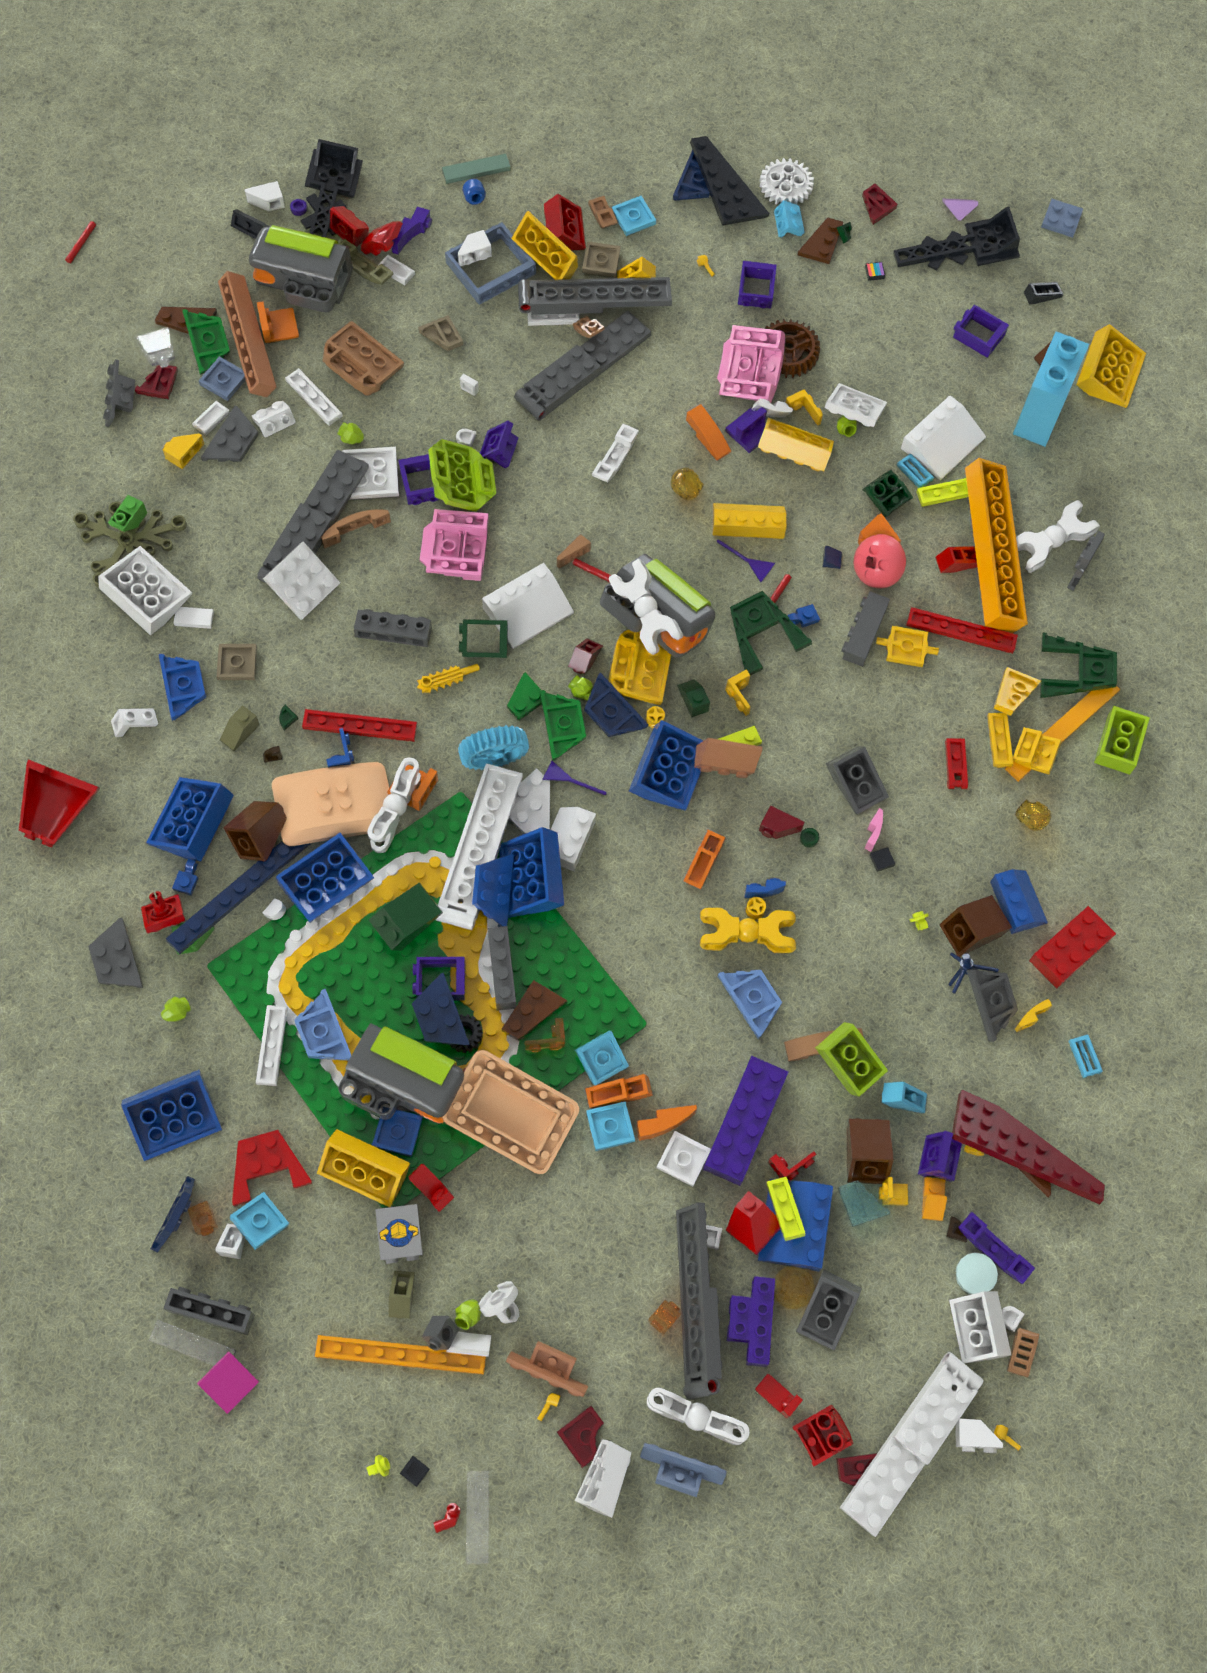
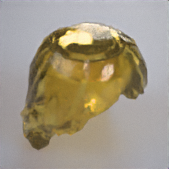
M686 467L675 471L670 482L672 490L686 500L695 499L704 486L698 474Z
M1028 799L1021 803L1015 812L1016 818L1032 831L1044 829L1052 817L1051 811L1046 805L1038 801L1029 802Z

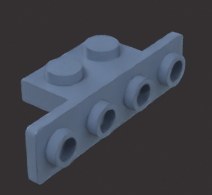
M644 1443L640 1458L660 1464L655 1481L656 1484L697 1497L702 1479L722 1485L727 1473L726 1470L721 1469L719 1466L708 1465L700 1462L698 1459L682 1456L675 1451L661 1449L654 1444Z

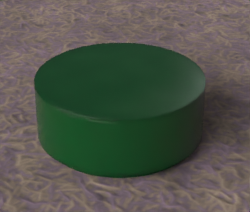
M805 828L800 834L802 845L809 848L817 845L819 841L817 830Z

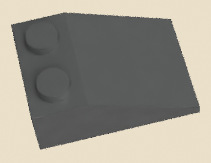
M857 746L826 763L833 780L855 814H859L889 797L866 747Z
M823 1270L796 1332L835 1350L862 1288Z

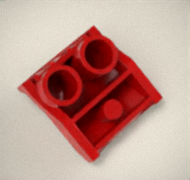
M393 221L374 229L362 242L361 251L365 255L372 253L374 256L379 255L382 250L388 252L394 244L393 239L398 237L403 223Z
M833 1405L824 1408L792 1427L805 1446L812 1460L813 1467L854 1444L847 1426Z

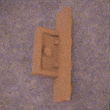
M537 1342L531 1359L512 1351L506 1359V1362L512 1368L525 1370L534 1378L547 1380L550 1385L557 1388L562 1387L573 1396L584 1397L588 1389L587 1385L569 1378L577 1358L542 1342Z

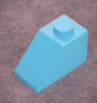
M905 1082L884 1083L882 1103L896 1109L925 1113L927 1093Z

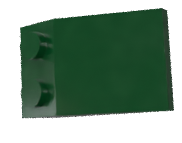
M418 883L382 907L369 921L391 950L402 951L443 914V911L421 883Z

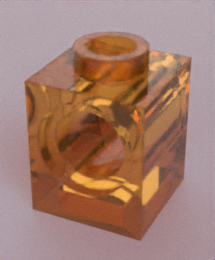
M208 1201L188 1208L191 1222L198 1235H209L218 1227ZM207 1215V1223L200 1225V1217Z
M664 1300L648 1319V1322L664 1336L681 1314L678 1312L680 1308L674 1302L670 1301L668 1303Z

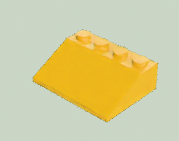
M1108 324L1095 332L1076 386L1090 396L1126 408L1128 407L1146 353L1112 325Z

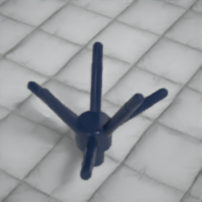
M951 952L950 956L960 962V968L948 985L952 986L958 978L952 991L955 994L964 975H968L967 970L980 969L998 972L999 969L976 965L970 959L969 954H963L961 959Z

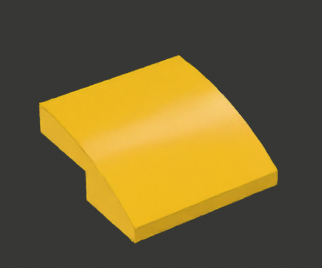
M1024 727L1013 755V761L1032 770L1050 775L1061 745V739L1044 736L1042 731Z

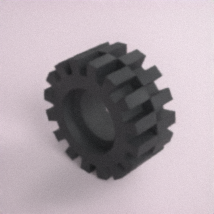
M460 1014L463 1027H468L472 1030V1036L468 1039L470 1046L451 1044L450 1047L452 1049L455 1048L457 1052H472L473 1048L477 1049L478 1044L482 1042V1026L474 1016L471 1018L469 1014H466V1016Z

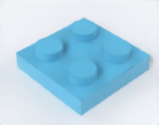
M642 196L611 207L617 222L626 236L656 225V219Z
M612 1031L600 1035L575 1050L594 1086L629 1067Z
M625 1101L586 1110L595 1151L635 1142Z
M265 1192L230 1215V1220L254 1250L289 1225V1222Z

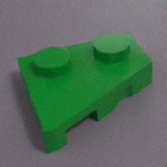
M526 672L523 673L507 704V708L518 721L542 705L541 689Z

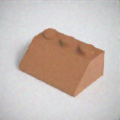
M707 738L696 746L694 768H700L702 772L718 771L720 775L736 774L738 778H747V776L755 772L763 747Z

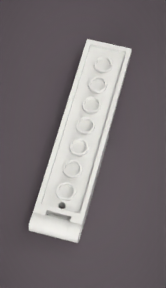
M486 763L438 903L443 914L436 919L437 921L473 930L480 911L472 905L476 865L497 859L523 773Z
M948 1352L842 1503L840 1509L872 1536L876 1537L924 1465L930 1463L977 1394V1390L983 1384V1379L954 1354Z

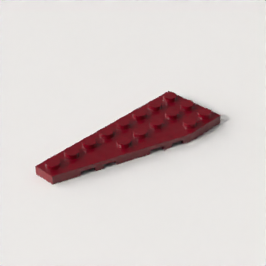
M960 1091L952 1139L1099 1205L1103 1202L1105 1184L1000 1106L967 1091Z

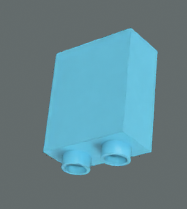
M1055 332L1032 384L1013 435L1046 447L1089 347L1088 343Z

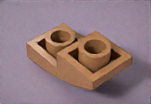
M588 316L573 323L574 329L587 338H591L605 330L604 326L596 319L591 320Z

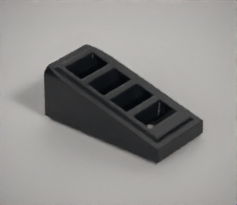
M1058 282L1030 283L1024 291L1029 305L1063 297Z

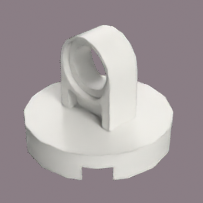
M506 1281L497 1285L499 1289L495 1292L488 1291L479 1303L480 1310L485 1317L497 1315L500 1321L505 1324L516 1322L519 1317V1309L514 1303L518 1295V1289L511 1281ZM507 1308H509L511 1311L510 1319L507 1317L506 1314Z

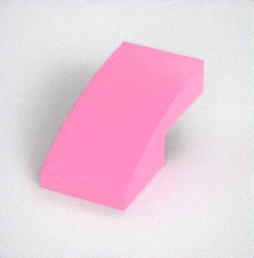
M880 808L867 829L872 832L865 846V849L872 852L882 828L883 810Z

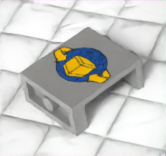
M418 1204L375 1209L380 1260H386V1264L397 1263L398 1258L406 1257L407 1261L419 1260V1255H423Z

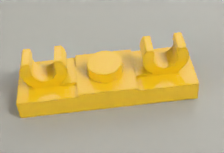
M988 713L993 767H1012L1014 763L1008 715L1005 713Z

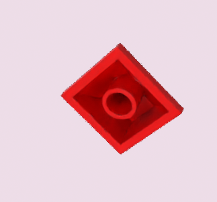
M749 1191L734 1207L726 1227L727 1233L755 1255H758L780 1230L777 1216L764 1202Z

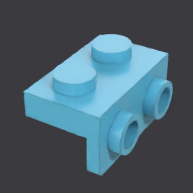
M783 200L774 210L778 236L782 238L787 232L802 236L805 232L800 206Z

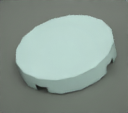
M967 1254L956 1266L957 1283L968 1294L972 1295L990 1291L997 1282L998 1272L996 1265L984 1254Z

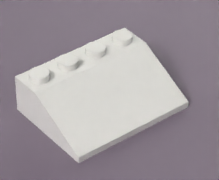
M948 396L904 437L901 449L908 455L911 453L925 469L941 481L986 436L965 407L952 396Z
M141 546L99 575V589L150 635L164 626L192 595V592Z
M544 563L482 598L483 609L491 620H508V643L512 649L574 613L555 577Z

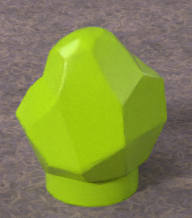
M842 415L837 420L839 434L846 437L853 436L857 431V421L849 420Z
M343 422L337 432V435L341 436V441L347 444L354 445L364 440V434L354 423L347 424Z
M576 675L567 687L571 689L570 691L575 698H582L587 701L593 689V684L589 679L580 678Z
M176 996L172 997L164 1004L165 1009L161 1012V1018L171 1022L184 1019L187 1012L191 1011L189 1002L185 997L180 999Z
M467 1300L455 1309L456 1318L454 1321L459 1328L468 1330L470 1326L473 1327L480 1321L481 1310L477 1300Z

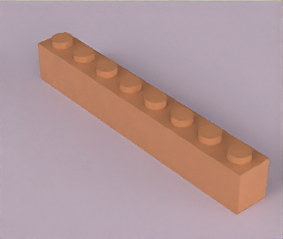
M226 271L218 283L249 393L268 397L276 388V383L247 283L243 275Z

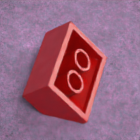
M556 194L544 203L546 228L571 251L585 250L581 207L560 194Z

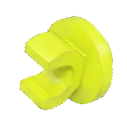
M923 911L912 914L913 918L909 920L910 922L915 921L918 930L929 928L925 920L929 916L928 913L924 914Z
M377 1455L375 1457V1464L368 1466L366 1469L369 1476L380 1473L385 1477L389 1474L390 1463L386 1457Z

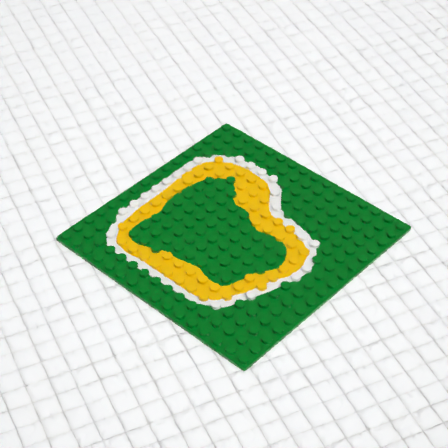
M458 792L395 835L386 852L377 853L372 851L361 860L374 876V879L311 923L293 905L285 911V914L280 919L269 921L207 965L211 974L261 1042L267 1005L288 1008L280 1069L330 1137L338 1129L372 1145L380 1118L345 1101L341 1097L338 1087L345 1075L348 1061L308 1058L294 1019L305 1011L306 1007L320 995L323 989L327 991L351 1055L365 1030L372 1023L382 1029L386 1026L456 1061L457 1066L462 1070L468 1066L475 1052L479 1050L488 1051L557 1091H560L585 1072L575 1051L577 1048L608 1031H612L620 1046L646 1027L647 1023L557 909L508 918L507 928L516 1006L533 980L567 1000L565 1005L559 1007L550 1017L544 1019L520 1041L502 1032V1027L514 1009L496 1010L488 928L498 927V923L493 919L487 918L481 910L473 930L435 920L402 951H395L389 948L369 919L386 904L418 883H421L438 905L472 803L463 792ZM417 957H465V1000L454 1001L459 1015L463 1014V1016H466V1014H469L471 1018L474 1016L480 1022L483 1038L481 1044H478L477 1049L473 1048L472 1052L466 1051V1053H462V1051L457 1052L455 1048L452 1049L450 1045L425 1042L412 1003L417 999L416 995H413L412 985L416 983V975H413V964H417ZM456 967L423 968L422 992L441 973L445 975L450 992H456ZM463 1027L467 1039H470L472 1030L468 1027ZM348 1086L344 1089L343 1093L351 1094L354 1088ZM366 1095L362 1098L361 1102L367 1104L372 1100V1097ZM384 1104L380 1107L379 1111L382 1112L383 1106L390 1108V1106ZM401 1105L397 1108L400 1111L419 1115ZM423 1117L412 1157L385 1151L410 1163L406 1178L391 1207L405 1206L422 1193L408 1178L421 1164H424L440 1180L485 1145L446 1123H434ZM378 1202L381 1208H390Z

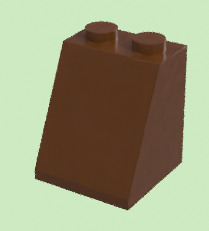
M253 801L223 828L240 859L266 861L287 817L279 802Z
M993 895L959 906L939 924L959 957L1002 937L1012 928Z
M849 1119L847 1126V1183H884L890 1177L894 1160L890 1121L881 1119Z

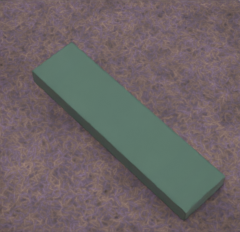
M506 154L442 167L446 184L511 170Z

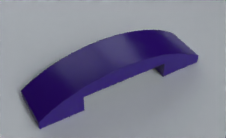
M970 1212L958 1227L960 1231L981 1253L989 1257L995 1265L1017 1282L1023 1284L1035 1270V1267L1020 1254L1014 1253L986 1228L988 1225L973 1212Z

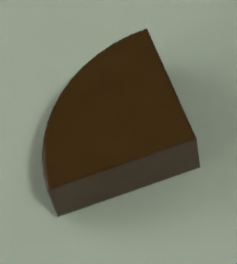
M279 746L272 747L263 753V761L265 763L282 760Z
M951 1216L946 1237L966 1243V1236L958 1228L961 1222Z

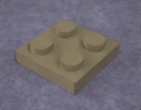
M587 241L582 273L616 278L621 246Z
M219 644L217 680H255L257 645Z

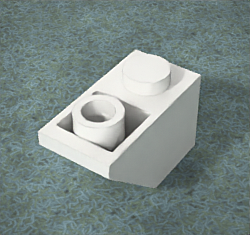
M277 181L245 189L247 202L268 212L285 208Z
M484 230L467 235L458 252L460 267L492 257L491 244Z
M959 1419L956 1423V1447H962L963 1452H975V1448H983L984 1453H997V1449L1003 1448V1443L981 1420Z

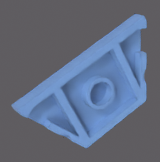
M762 970L718 973V978L757 1039L761 1038L782 1004V1001Z
M323 989L320 995L306 1007L305 1011L294 1019L308 1058L349 1061L351 1057L350 1050L327 991Z

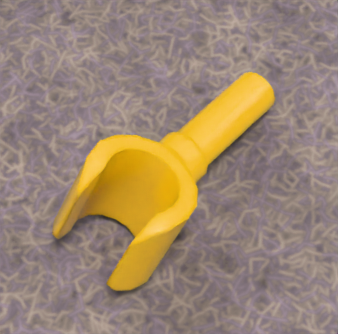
M706 255L698 256V266L704 265L711 277L715 274L708 264V257Z
M551 1393L547 1397L546 1404L537 1417L538 1420H543L550 1405L558 1406L560 1395Z
M996 1425L994 1434L997 1438L1005 1440L1019 1451L1021 1446L1011 1437L1007 1436L1009 1428L1003 1425Z

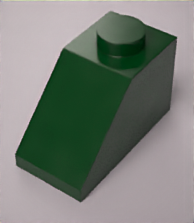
M693 679L677 685L691 718L709 712L710 701L701 684Z

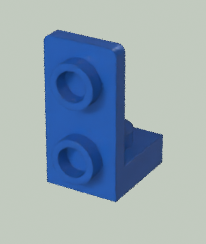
M343 728L339 730L345 755H334L326 759L328 768L350 765L354 761L352 750L348 751L347 745H350L348 733L344 734Z

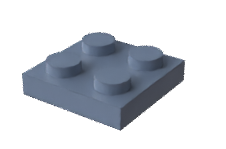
M1051 199L1041 228L1073 237L1083 208Z
M219 356L200 378L199 385L229 401L245 382L246 378L241 368Z

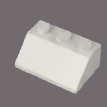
M562 807L559 809L551 830L558 832L561 867L575 871L595 824L596 813L580 807Z
M984 1291L949 1300L961 1359L964 1364L1011 1356L998 1291Z

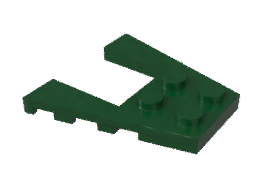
M763 591L730 607L744 670H747L750 676L763 670L759 659L748 641L754 635L780 623L795 652L812 645V640Z
M1045 632L1042 633V652L1079 654L1078 681L1041 678L1040 698L1116 687L1117 652L1096 646L1093 648L1084 646L1083 643L1078 641L1074 643L1066 641L1065 638L1060 636L1055 638L1048 636Z

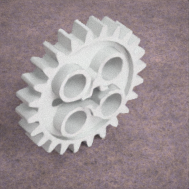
M784 158L782 162L776 159V164L770 162V166L766 165L765 170H762L760 175L761 192L765 193V198L770 196V202L776 200V205L783 200L796 205L798 201L803 203V200L808 199V195H811L813 190L814 177H811L812 172H808V167L803 168L804 163L798 165V160L793 163L791 158L788 162Z

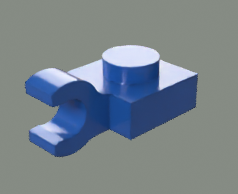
M813 604L798 608L795 613L787 615L795 625L800 623L802 628L820 621Z
M188 858L185 872H178L172 887L174 891L192 896L199 879L198 876L194 875L198 866L195 860Z

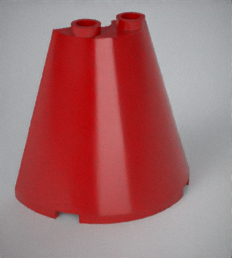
M28 759L19 831L25 833L24 837L33 841L39 838L42 840L41 844L52 848L97 794L100 787Z

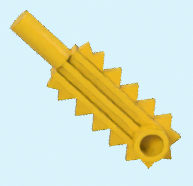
M476 663L462 669L455 665L454 667L450 666L449 670L443 668L441 673L436 671L435 675L430 673L429 676H422V679L417 680L419 684L417 689H421L422 693H431V690L438 691L439 687L451 686L453 682L458 684L459 681L463 682L464 675L479 671V665Z

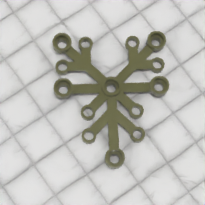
M115 501L109 505L108 509L111 516L114 515L121 505L120 502ZM158 509L152 511L146 525L144 518L137 528L125 532L120 530V533L107 528L105 523L106 516L103 511H96L94 513V519L98 524L90 521L84 512H78L73 517V521L78 528L86 527L92 530L82 532L81 538L83 542L90 543L93 538L102 535L118 541L119 546L111 558L91 563V569L95 573L93 582L97 588H99V575L116 564L125 550L129 554L134 551L133 547L138 548L141 546L146 551L153 549L151 552H148L151 556L155 554L156 551L153 545L144 544L139 540H148L162 546L163 550L170 551L173 548L172 541L156 535L172 530L182 531L187 526L184 516L175 515L171 519V523L154 528L155 524L163 519V514ZM145 525V527H144V529L142 530V532L136 533V532L138 531L139 527H142V526Z

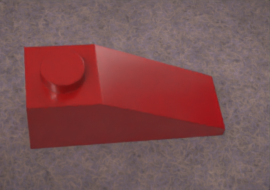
M975 546L948 547L935 557L940 573H955L977 567Z

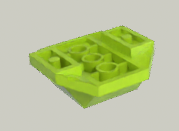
M441 439L428 450L434 496L443 500L446 505L477 512L496 494L492 462L487 458L484 459L472 447Z

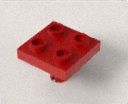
M156 891L157 899L154 892L149 895L152 903L141 907L147 934L158 932L163 928L178 925L185 921L179 894L163 899L159 891Z

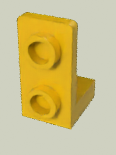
M805 389L786 398V403L793 410L796 411L804 406L817 426L821 424L823 413L814 404L812 396L807 394Z
M747 670L728 679L726 685L728 696L734 698L737 709L740 712L743 711L745 716L749 715L751 707L739 690L744 689L749 683L750 674Z
M888 1177L882 1183V1187H879V1199H882L883 1205L907 1206L908 1184H893V1178Z

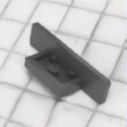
M115 359L113 364L109 365L107 370L109 375L106 383L108 394L105 397L107 408L103 415L105 426L107 427L114 420L115 408L126 412H131L133 409L135 379L118 374L119 360Z

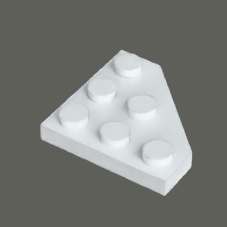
M537 768L520 783L508 819L523 834L541 827L549 829L550 780H542L544 775Z

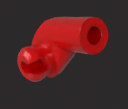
M450 1503L447 1506L444 1519L433 1522L436 1533L452 1528L457 1524L460 1508L456 1503Z

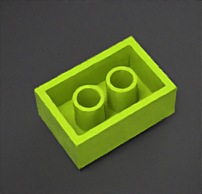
M1113 706L1107 716L1094 763L1130 775L1137 765L1150 717Z
M844 1022L815 1047L846 1090L852 1095L860 1097L888 1072V1069L854 1024Z

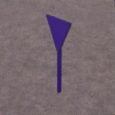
M717 540V543L748 562L760 583L775 565L772 562L748 559L721 540Z
M551 761L542 779L569 781L602 795L607 794L603 790L572 779L553 761Z

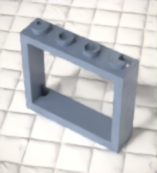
M502 222L484 232L490 244L501 238L522 265L480 288L475 286L457 263L458 252L462 244L445 252L446 264L479 305L517 285L519 281L528 279L536 274V263L511 239L513 235Z

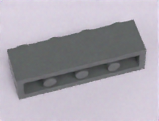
M871 591L868 597H863L860 605L862 611L857 612L854 619L856 625L855 627L851 626L847 636L850 637L849 642L845 641L841 652H844L843 660L863 667L887 610L889 598Z
M507 926L488 928L496 1010L515 1009L516 997Z

